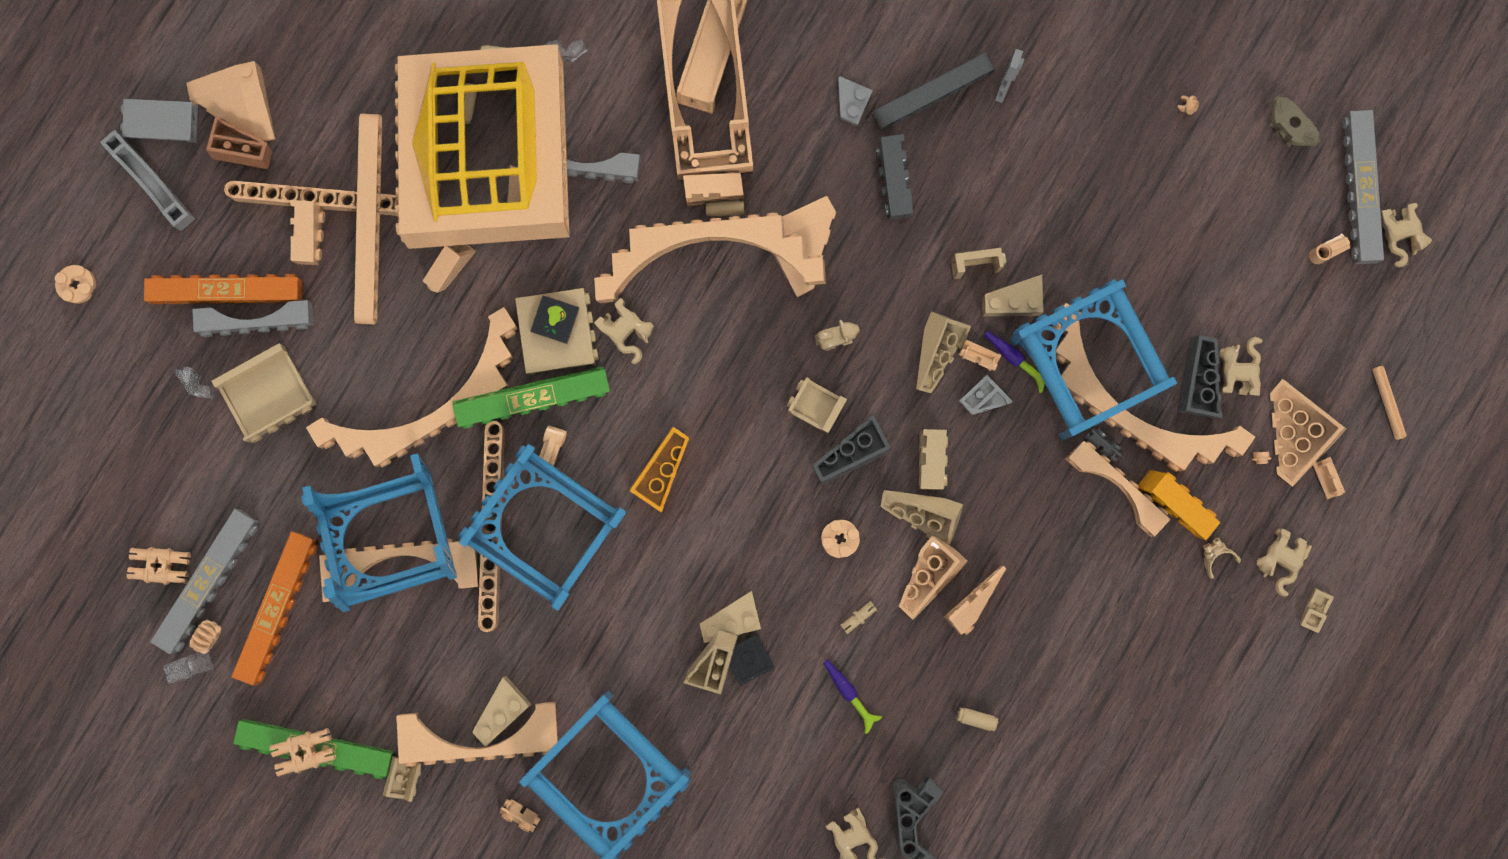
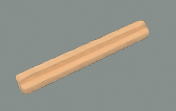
M1384 366L1373 368V373L1396 440L1405 438L1407 435Z

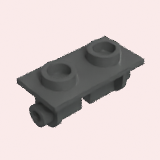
M1093 426L1091 430L1093 433L1088 432L1085 435L1086 442L1092 443L1096 450L1102 445L1103 448L1099 453L1105 455L1113 463L1118 459L1116 454L1122 456V446L1115 440L1111 441L1102 428L1099 427L1097 429Z

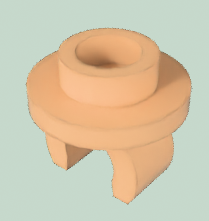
M1181 96V100L1187 103L1184 106L1178 105V109L1181 112H1187V114L1192 115L1193 112L1197 111L1199 101L1196 96H1191L1190 98L1188 96Z

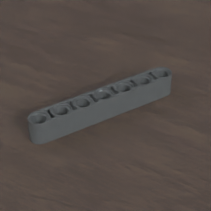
M984 53L878 108L872 114L881 131L886 130L989 76L995 71V68L987 54Z

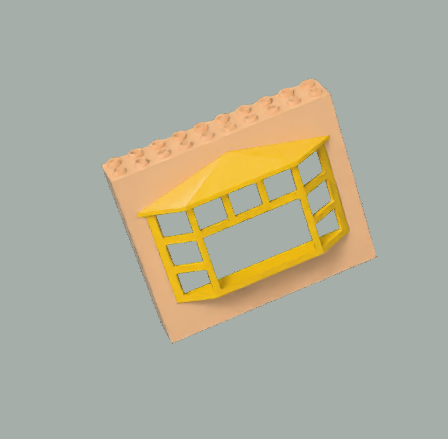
M558 44L398 56V64H395V72L398 75V81H395V89L398 93V98L395 99V106L398 110V116L395 117L396 127L398 128V133L395 135L398 151H396L395 156L398 163L396 179L399 181V187H396V197L399 199V205H396V215L399 217V223H396L397 235H400L401 241L405 243L407 248L570 237L564 66ZM517 70L515 82L494 83L495 72ZM488 72L486 84L465 85L466 74ZM460 74L458 86L437 88L438 76ZM516 89L518 168L466 172L464 94L468 92ZM458 93V114L437 116V95ZM458 122L459 142L438 145V123ZM458 150L459 172L438 174V152ZM518 175L521 201L499 203L496 177ZM489 177L492 203L469 205L466 180ZM459 179L462 206L440 207L438 181Z

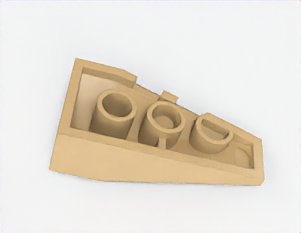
M935 312L930 313L924 329L916 389L928 393L933 392L944 375V368L948 363L951 364L954 358L952 356L958 348L961 349L971 328L970 325Z
M884 490L880 507L898 519H905L912 524V528L915 530L918 528L926 533L927 538L930 539L934 535L950 545L960 520L963 504L946 498Z

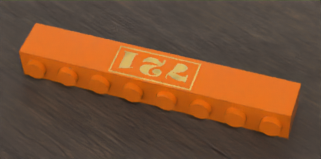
M248 274L244 278H239V275H228V278H220V275H208V278H201L200 275H189V278H182L180 275H171L170 278L152 275L151 278H144V301L149 304L287 303L290 301H302L303 280L295 274H285V277H278L275 274H266V277Z
M291 531L232 678L252 686L258 685L259 682L262 683L264 680L266 665H269L272 661L273 648L278 645L281 638L279 633L287 624L288 617L286 616L288 611L294 607L296 601L294 599L295 594L300 591L303 585L302 577L310 568L309 560L311 555L313 556L316 553L318 547L316 539Z

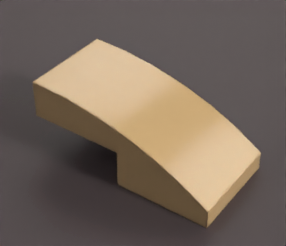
M1314 588L1304 610L1300 625L1319 633L1327 618L1326 612L1334 596Z

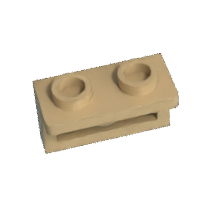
M392 756L383 795L412 802L417 790V779L421 774V763L416 762V766L405 767L404 763L399 764V757Z

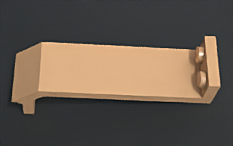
M707 0L677 89V103L713 113L715 98L731 49L723 25L710 0ZM734 0L737 28H739L747 0Z

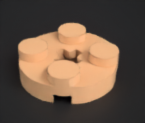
M79 265L67 266L55 276L57 294L67 302L75 304L84 303L91 298L93 289L96 288V280L92 272ZM74 280L80 282L77 285V289L71 286Z
M847 520L832 521L825 526L821 534L822 546L825 551L836 558L850 556L859 546V532ZM841 533L844 534L845 543L837 544L835 536H839Z

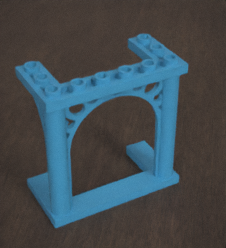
M1114 279L1102 286L1101 289L1096 288L1088 292L1089 296L1084 299L1080 296L1070 301L1072 305L1066 308L1064 305L1059 306L1053 310L1054 314L1047 316V314L1041 315L1036 318L1037 322L1032 325L1028 322L1018 327L1009 339L1012 346L1019 344L1026 350L1045 382L1068 427L1067 430L1058 434L1062 441L1177 384L1174 377L1169 378L1123 290L1126 287L1123 279L1118 282ZM1102 301H1107L1110 306L1106 314H1102L1099 309ZM1096 302L1095 312L1089 313L1088 307L1091 309ZM1114 309L1117 311L1115 314H1117L1118 318H1113L1111 315ZM1073 314L1077 317L1075 320L1071 317ZM1085 318H1102L1116 324L1126 334L1153 387L1085 421L1058 370L1056 347L1062 333L1074 322ZM1058 323H1060L1061 329L1056 330L1054 327H1052L1057 326ZM1042 331H1051L1055 335L1054 340H1045L1041 335ZM1043 345H1051V351L1047 352V347L1044 348Z
M528 444L527 447L522 445L516 454L518 459L515 464L510 463L504 471L507 475L503 481L499 479L493 487L496 491L492 496L487 495L482 502L484 508L481 512L476 511L470 519L473 523L469 529L464 527L458 537L461 539L459 543L464 547L466 545L470 546L549 600L550 605L558 611L569 596L568 591L611 529L617 527L626 511L621 508L614 509L535 454L533 452L535 448ZM523 470L529 471L531 475V480L528 484H524L520 479V474ZM535 472L539 474L537 477L542 478L540 482L535 481ZM515 476H516L517 482L519 483V486H518L517 489H513V488L511 487V484H512V485L515 484V480H514V477H515ZM543 486L555 489L605 523L561 587L513 555L502 539L500 520L504 507L515 494L526 488ZM502 497L506 498L505 503H501L500 499ZM491 513L497 514L495 520H485V518L492 516ZM485 524H493L496 527L495 532L492 534H484L481 529ZM495 536L498 538L497 544H495L493 540L492 542L488 541V539L494 538Z
M418 453L410 455L414 474L341 494L317 493L311 486L302 488L304 495H301L303 505L307 506L309 511L313 512L315 518L317 517L319 524H316V528L323 542H320L322 552L326 553L327 560H324L325 567L331 574V578L324 579L323 594L325 598H328L342 612L350 611L351 605L443 577H448L449 580L457 578L432 477ZM424 489L438 542L437 546H433L437 561L382 577L369 576L356 570L347 559L344 550L345 532L356 514L373 504ZM350 510L349 516H345L342 513L343 511L346 513ZM333 517H341L344 523L342 526L337 527L332 525L331 519ZM332 530L339 531V537L334 538L336 534ZM342 550V553L338 554L337 551ZM343 566H347L348 571L346 573H344V569L342 568ZM351 574H356V582L352 586H346L347 578ZM362 579H366L367 583H362V586H360Z
M607 691L519 781L524 788L528 785L600 859H618L622 849L626 851L633 844L631 839L636 834L641 836L647 829L645 825L650 820L654 822L661 815L659 810L664 805L668 807L676 799L673 796L678 791L682 793L689 786L691 780V772L686 767L680 770L674 766L609 702L614 697L610 691ZM595 715L639 757L647 777L646 792L637 809L627 817L613 822L596 821L585 816L541 773L546 765ZM654 770L656 774L659 773L661 776L652 777L651 771ZM655 781H661L665 784L666 788L660 792L654 791L651 788V784ZM650 795L660 796L659 798L652 799L653 802L648 801ZM641 811L642 815L637 816L636 812ZM623 823L628 824V828L625 827L624 835L622 836V829L620 826ZM599 826L604 828L602 836L599 834L601 831L596 830ZM612 826L618 832V837L615 841H611L607 836V831Z

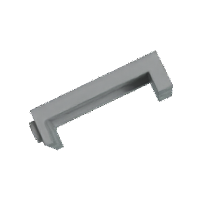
M124 99L121 105L123 123L120 125V132L122 137L130 140L135 138L197 143V104L180 101Z

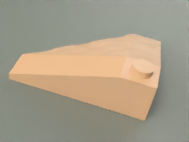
M255 61L238 64L186 83L190 101L197 105L200 104L214 117L218 116L229 124L235 125L238 129L248 132L264 142L276 140L262 70Z
M825 196L782 216L785 238L789 234H799L804 239L805 259H808V256L819 255V258H823L824 245H827L831 232L829 230L830 224L836 214L829 198ZM774 255L797 298L814 289L815 285H806L804 277L795 268Z
M1282 379L1270 393V400L1274 404L1272 422L1273 428H1276L1277 440H1274L1275 455H1278L1279 460L1277 475L1293 487L1347 428Z

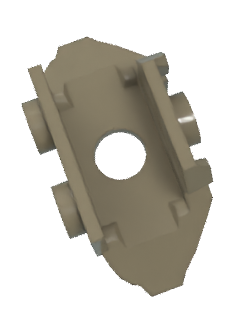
M1278 95L1273 101L1272 122L1269 124V127L1275 130V134L1279 139L1286 142V146H1316L1320 139L1319 132L1313 122L1307 118L1299 106L1292 100ZM1292 118L1299 127H1292L1290 119Z

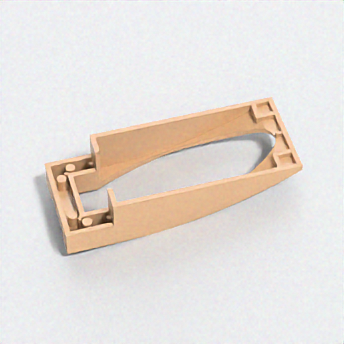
M657 0L678 180H682L685 175L753 171L749 121L734 0H710L726 33L735 67L736 107L734 120H731L729 123L731 150L694 154L690 125H685L678 107L672 73L673 40L682 0Z

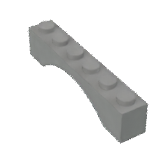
M114 130L100 142L144 189L173 227L182 231L196 219L127 139L122 137V134Z
M619 153L613 158L596 163H579L567 159V176L577 177L578 174L585 175L584 177L588 179L603 177L606 181L621 179L622 182L633 183V181H638L641 158L638 154Z
M308 300L287 302L276 312L252 320L230 318L213 308L192 309L193 329L201 337H212L213 333H220L222 336L232 335L231 332L250 334L251 330H258L259 333L270 332V329L288 331L290 327L304 330L308 329V326H314L313 305Z

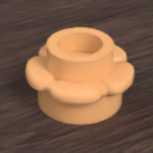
M1253 452L1252 460L1256 461V464H1267L1268 460L1271 459L1269 452Z

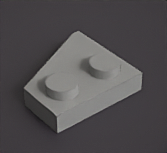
M839 76L840 119L858 126L873 90Z
M988 375L959 401L971 415L1008 405L1012 402Z

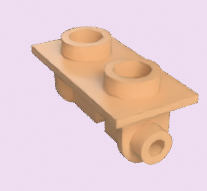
M969 340L965 341L959 353L962 359L965 358L974 363L977 362L989 371H995L1001 357L1000 354Z
M1331 457L1320 460L1313 465L1327 499L1345 493Z
M507 799L503 805L506 809L503 807L500 809L502 818L509 822L513 820L519 824V828L526 832H529V830L534 832L535 826L533 824L537 825L541 819L538 817V814L528 808L522 814L520 811L523 806L513 799Z

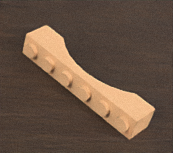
M1089 441L1080 442L1065 459L1079 472L1100 475L1118 486L1132 506L1136 524L1150 537H1155L1170 521L1167 517L1168 513L1160 506L1157 508L1152 503L1153 499L1149 495H1143L1138 490L1139 486L1136 483L1124 478L1125 474L1119 468H1113L1109 464L1111 461L1103 454L1100 456L1095 451L1096 447Z

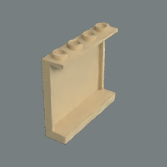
M584 288L515 298L525 371L528 376L536 375L539 372L572 367L596 366V360H599L598 351L593 347L596 336L595 331L591 330L590 323H593L592 311L588 312L587 306L591 302L589 293H586ZM542 296H547L580 308L568 344L530 332Z
M280 343L212 380L214 387L220 390L244 434L243 440L246 442L255 443L261 440L262 435L277 431L279 429L278 426L295 421L296 416L308 414L313 410L312 407L317 405L288 351Z

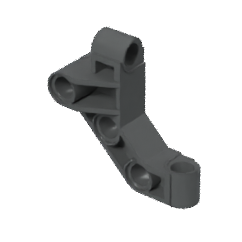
M929 776L922 780L917 789L906 780L897 779L892 784V790L894 794L899 849L906 859H935L936 856L929 853L918 842L916 825L941 797L944 788ZM905 816H909V817H910L909 822H907V823H902V822H901V820H902L903 817H905ZM906 844H913L910 850H904Z

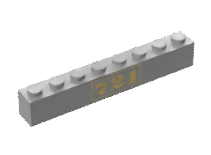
M1373 110L1350 111L1342 119V128L1345 129L1343 145L1346 147L1344 161L1348 170L1346 183L1349 184L1347 201L1350 203V211L1348 217L1352 226L1350 239L1353 240L1351 257L1354 259V264H1375L1384 260Z
M234 509L152 638V644L168 654L179 653L184 648L185 639L194 632L196 628L195 623L206 613L205 607L216 597L217 588L226 581V574L229 569H233L237 564L238 560L236 558L240 552H244L247 548V541L250 536H254L259 528L257 525L260 521L240 509Z

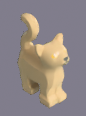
M1417 203L1408 204L1407 208L1401 209L1403 220L1400 221L1395 220V210L1391 211V209L1380 212L1381 224L1385 229V238L1388 241L1389 249L1392 253L1401 257L1399 261L1395 262L1396 267H1404L1409 260L1408 254L1396 246L1398 241L1411 238L1412 255H1416L1417 251L1423 250L1432 242V239L1423 233L1422 223L1415 213V209L1418 207Z
M620 298L615 303V307L621 317L612 322L611 315L607 313L604 318L600 316L594 324L603 334L610 337L619 351L622 353H633L634 358L631 363L637 364L642 358L641 350L634 345L625 346L624 341L635 330L637 336L645 343H648V337L651 335L654 325L651 322L641 321L635 313L625 308V302Z
M840 320L839 326L822 330L814 338L816 345L820 344L821 349L828 351L842 344L845 346L853 343L852 339L856 338L860 329L857 324Z
M1252 337L1247 341V351L1253 357L1251 363L1236 362L1240 345L1219 350V356L1223 361L1222 376L1224 380V385L1220 388L1219 393H1232L1235 381H1241L1242 387L1238 389L1239 395H1247L1249 392V395L1260 396L1259 365L1261 355L1254 348V345L1262 343L1261 338Z
M1282 528L1275 531L1276 540L1268 547L1266 556L1258 558L1256 564L1259 570L1264 573V578L1268 574L1273 576L1276 563L1290 572L1289 576L1281 577L1275 586L1277 593L1286 597L1289 593L1284 590L1283 586L1295 582L1298 572L1303 566V561L1308 557L1312 546L1307 545V541L1296 538L1294 542L1295 548H1289L1287 543L1291 533Z
M859 808L843 816L844 820L850 823L851 828L842 831L834 821L825 825L827 830H831L833 833L835 845L840 852V859H857V855L852 851V848L864 843L870 846L867 852V859H875L878 849L877 842L866 827L865 818Z

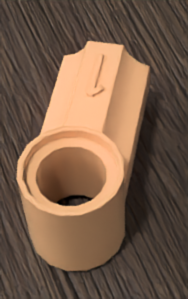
M1341 234L1313 248L1309 253V258L1312 263L1321 264L1350 249V242L1347 237ZM1319 250L1323 253V258L1319 255Z
M548 425L539 457L555 466L560 447L565 442L567 431Z

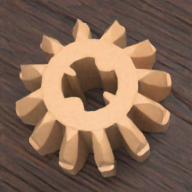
M208 619L202 621L192 635L190 647L202 654L209 652L221 634V627Z

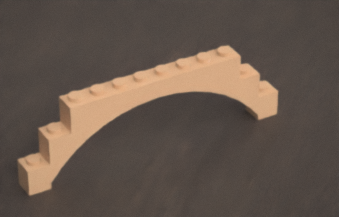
M768 213L765 217L748 215V218L740 219L739 216L729 217V220L712 218L710 222L692 220L689 224L673 222L672 225L667 226L663 223L654 224L653 227L637 225L635 229H629L630 252L627 249H621L617 251L618 253H612L613 276L612 274H601L600 277L594 278L596 301L599 303L617 302L621 292L636 274L660 256L676 248L693 243L734 241L757 246L783 259L804 277L806 285L826 284L824 259L819 258V255L808 256V259H805L804 239L799 234H789L785 238L784 220L778 213Z
M1067 303L1064 304V307H1065V308L1068 307V306H1070V305L1067 304ZM1074 314L1071 316L1074 320L1077 318ZM1079 321L1074 322L1063 332L1065 336L1056 347V360L1062 364H1067L1061 376L1071 395L1074 396V401L1081 405L1084 403L1089 407L1088 410L1091 413L1098 415L1118 405V403L1104 389L1095 376L1083 348ZM1058 323L1057 326H1053V327H1054L1056 330H1059V329H1061V324ZM1127 410L1104 420L1111 427L1116 426L1119 428L1123 436L1127 438L1132 437L1136 440V444L1140 448L1150 450L1154 458L1167 462V466L1175 472L1185 471L1195 455L1197 456L1196 459L1202 464H1212L1224 448L1226 449L1225 452L1232 457L1243 456L1255 439L1254 435L1241 426L1234 427L1230 432L1215 435L1174 433L1150 425Z
M503 307L488 316L490 320L488 338L478 365L459 392L435 412L415 422L382 430H355L330 424L326 418L322 417L306 427L317 447L328 449L335 444L334 441H337L346 457L357 458L365 450L374 466L384 468L391 464V459L396 456L400 458L406 455L409 448L413 446L416 448L422 445L427 437L431 436L433 438L440 434L441 429L445 426L449 428L455 425L457 421L452 401L509 388L498 368L500 366L501 368L511 364L510 360L514 358L503 338L508 339L514 336L518 327L507 309Z

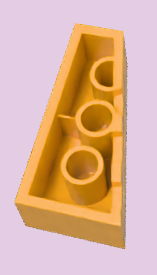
M672 427L629 489L630 492L661 513L689 437Z
M1149 470L1138 484L1139 490L1151 494L1150 497L1153 499V502L1165 506V511L1176 519L1179 517L1178 522L1197 538L1207 540L1221 523L1215 518L1217 515L1210 509L1206 510L1202 506L1203 502L1195 496L1192 497L1189 494L1188 488L1175 482L1176 478L1171 473Z

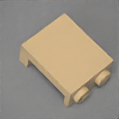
M1001 248L957 253L951 259L953 279H959L966 272L965 266L992 263L994 273H999L1004 264H1006L1005 253H1002Z
M806 377L805 381L801 379L796 388L799 392L796 397L792 396L787 404V407H789L788 413L828 434L847 399L842 396L839 397L812 382L808 377Z

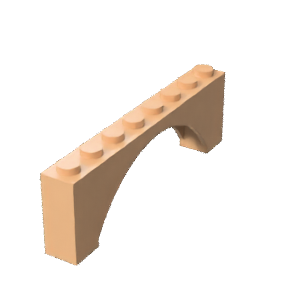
M448 539L457 578L454 580L458 583V588L479 587L480 568L478 552L468 545L464 547L459 542H453L452 539ZM423 541L420 546H414V543H403L400 548H395V544L383 545V549L376 550L375 546L364 547V551L356 552V548L344 550L351 565L356 570L364 573L373 565L397 556H416L430 562H435L437 559L433 546L438 544H433V541ZM326 553L325 555H319L322 587L325 586L324 579L331 578L330 571H327L325 567ZM347 566L342 567L344 569V573H346L348 571ZM351 574L347 578L346 586H352L356 582V574ZM322 589L323 602H329L330 600L325 598Z
M555 702L536 703V709L532 716L516 733L499 743L486 747H465L450 743L427 728L419 719L418 713L398 714L396 716L399 764L404 763L405 767L416 766V762L432 765L436 764L437 760H444V763H454L456 759L464 758V762L475 761L476 757L492 760L496 759L495 756L503 755V758H514L515 754L522 753L523 757L535 756V752H543V755H545L558 742Z

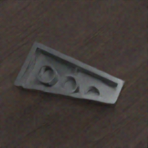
M904 134L881 137L878 148L875 149L877 160L880 159L881 167H878L879 177L883 178L884 185H881V192L883 197L886 196L887 203L884 204L885 215H889V220L908 218L913 215L911 189L907 187L909 173L907 168H904L907 158L906 150L904 151L901 148Z
M1202 335L1190 338L1177 412L1209 419L1223 418L1222 411L1220 410V402L1222 401L1221 394H1219L1218 339Z
M874 415L813 465V471L821 486L890 453L891 448Z

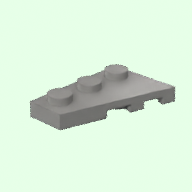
M1016 49L1011 57L995 101L1002 103L1011 82L1015 81L1024 62V58H1021L1023 51Z

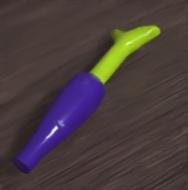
M988 330L984 337L994 345L1010 364L1020 366L1030 374L1038 384L1039 393H1042L1045 382L1040 373L1024 360V355L1018 349Z
M827 659L822 664L827 669L841 696L846 701H851L862 716L865 727L864 733L868 734L873 723L879 721L882 716L871 715L867 712L857 698L855 687Z

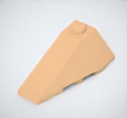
M934 535L931 536L920 550L917 564L912 571V577L906 586L899 607L911 619H915L968 562L953 547Z
M1000 566L944 616L960 635L963 633L967 635L974 629L973 624L979 618L1006 570L1004 566Z

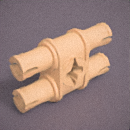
M132 547L129 553H137V555L129 554V559L146 561V568L128 567L127 572H134L135 574H127V579L144 580L146 583H163L164 585L170 582L187 584L188 579L180 577H189V573L187 571H172L171 566L172 563L189 565L191 560L183 559V557L191 558L190 552H175L171 548L157 549L154 547H149L148 549ZM156 564H162L161 568H157Z
M326 728L314 733L307 731L303 735L288 737L284 742L270 745V751L278 749V751L271 752L272 757L285 753H290L292 757L290 761L275 764V770L283 768V770L277 771L276 775L279 777L291 772L301 773V771L306 769L318 768L321 763L336 760V754L328 756V754L335 752L333 747L320 752H316L314 747L316 744L331 741V735L323 737V735L329 734L330 730ZM306 750V754L300 755V751Z

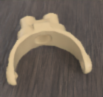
M1215 538L1212 544L1208 543L1203 546L1205 550L1204 566L1210 579L1214 578L1211 570L1212 563L1220 554L1231 553L1237 563L1241 561L1240 557L1231 549H1228L1225 543L1221 542L1220 538Z

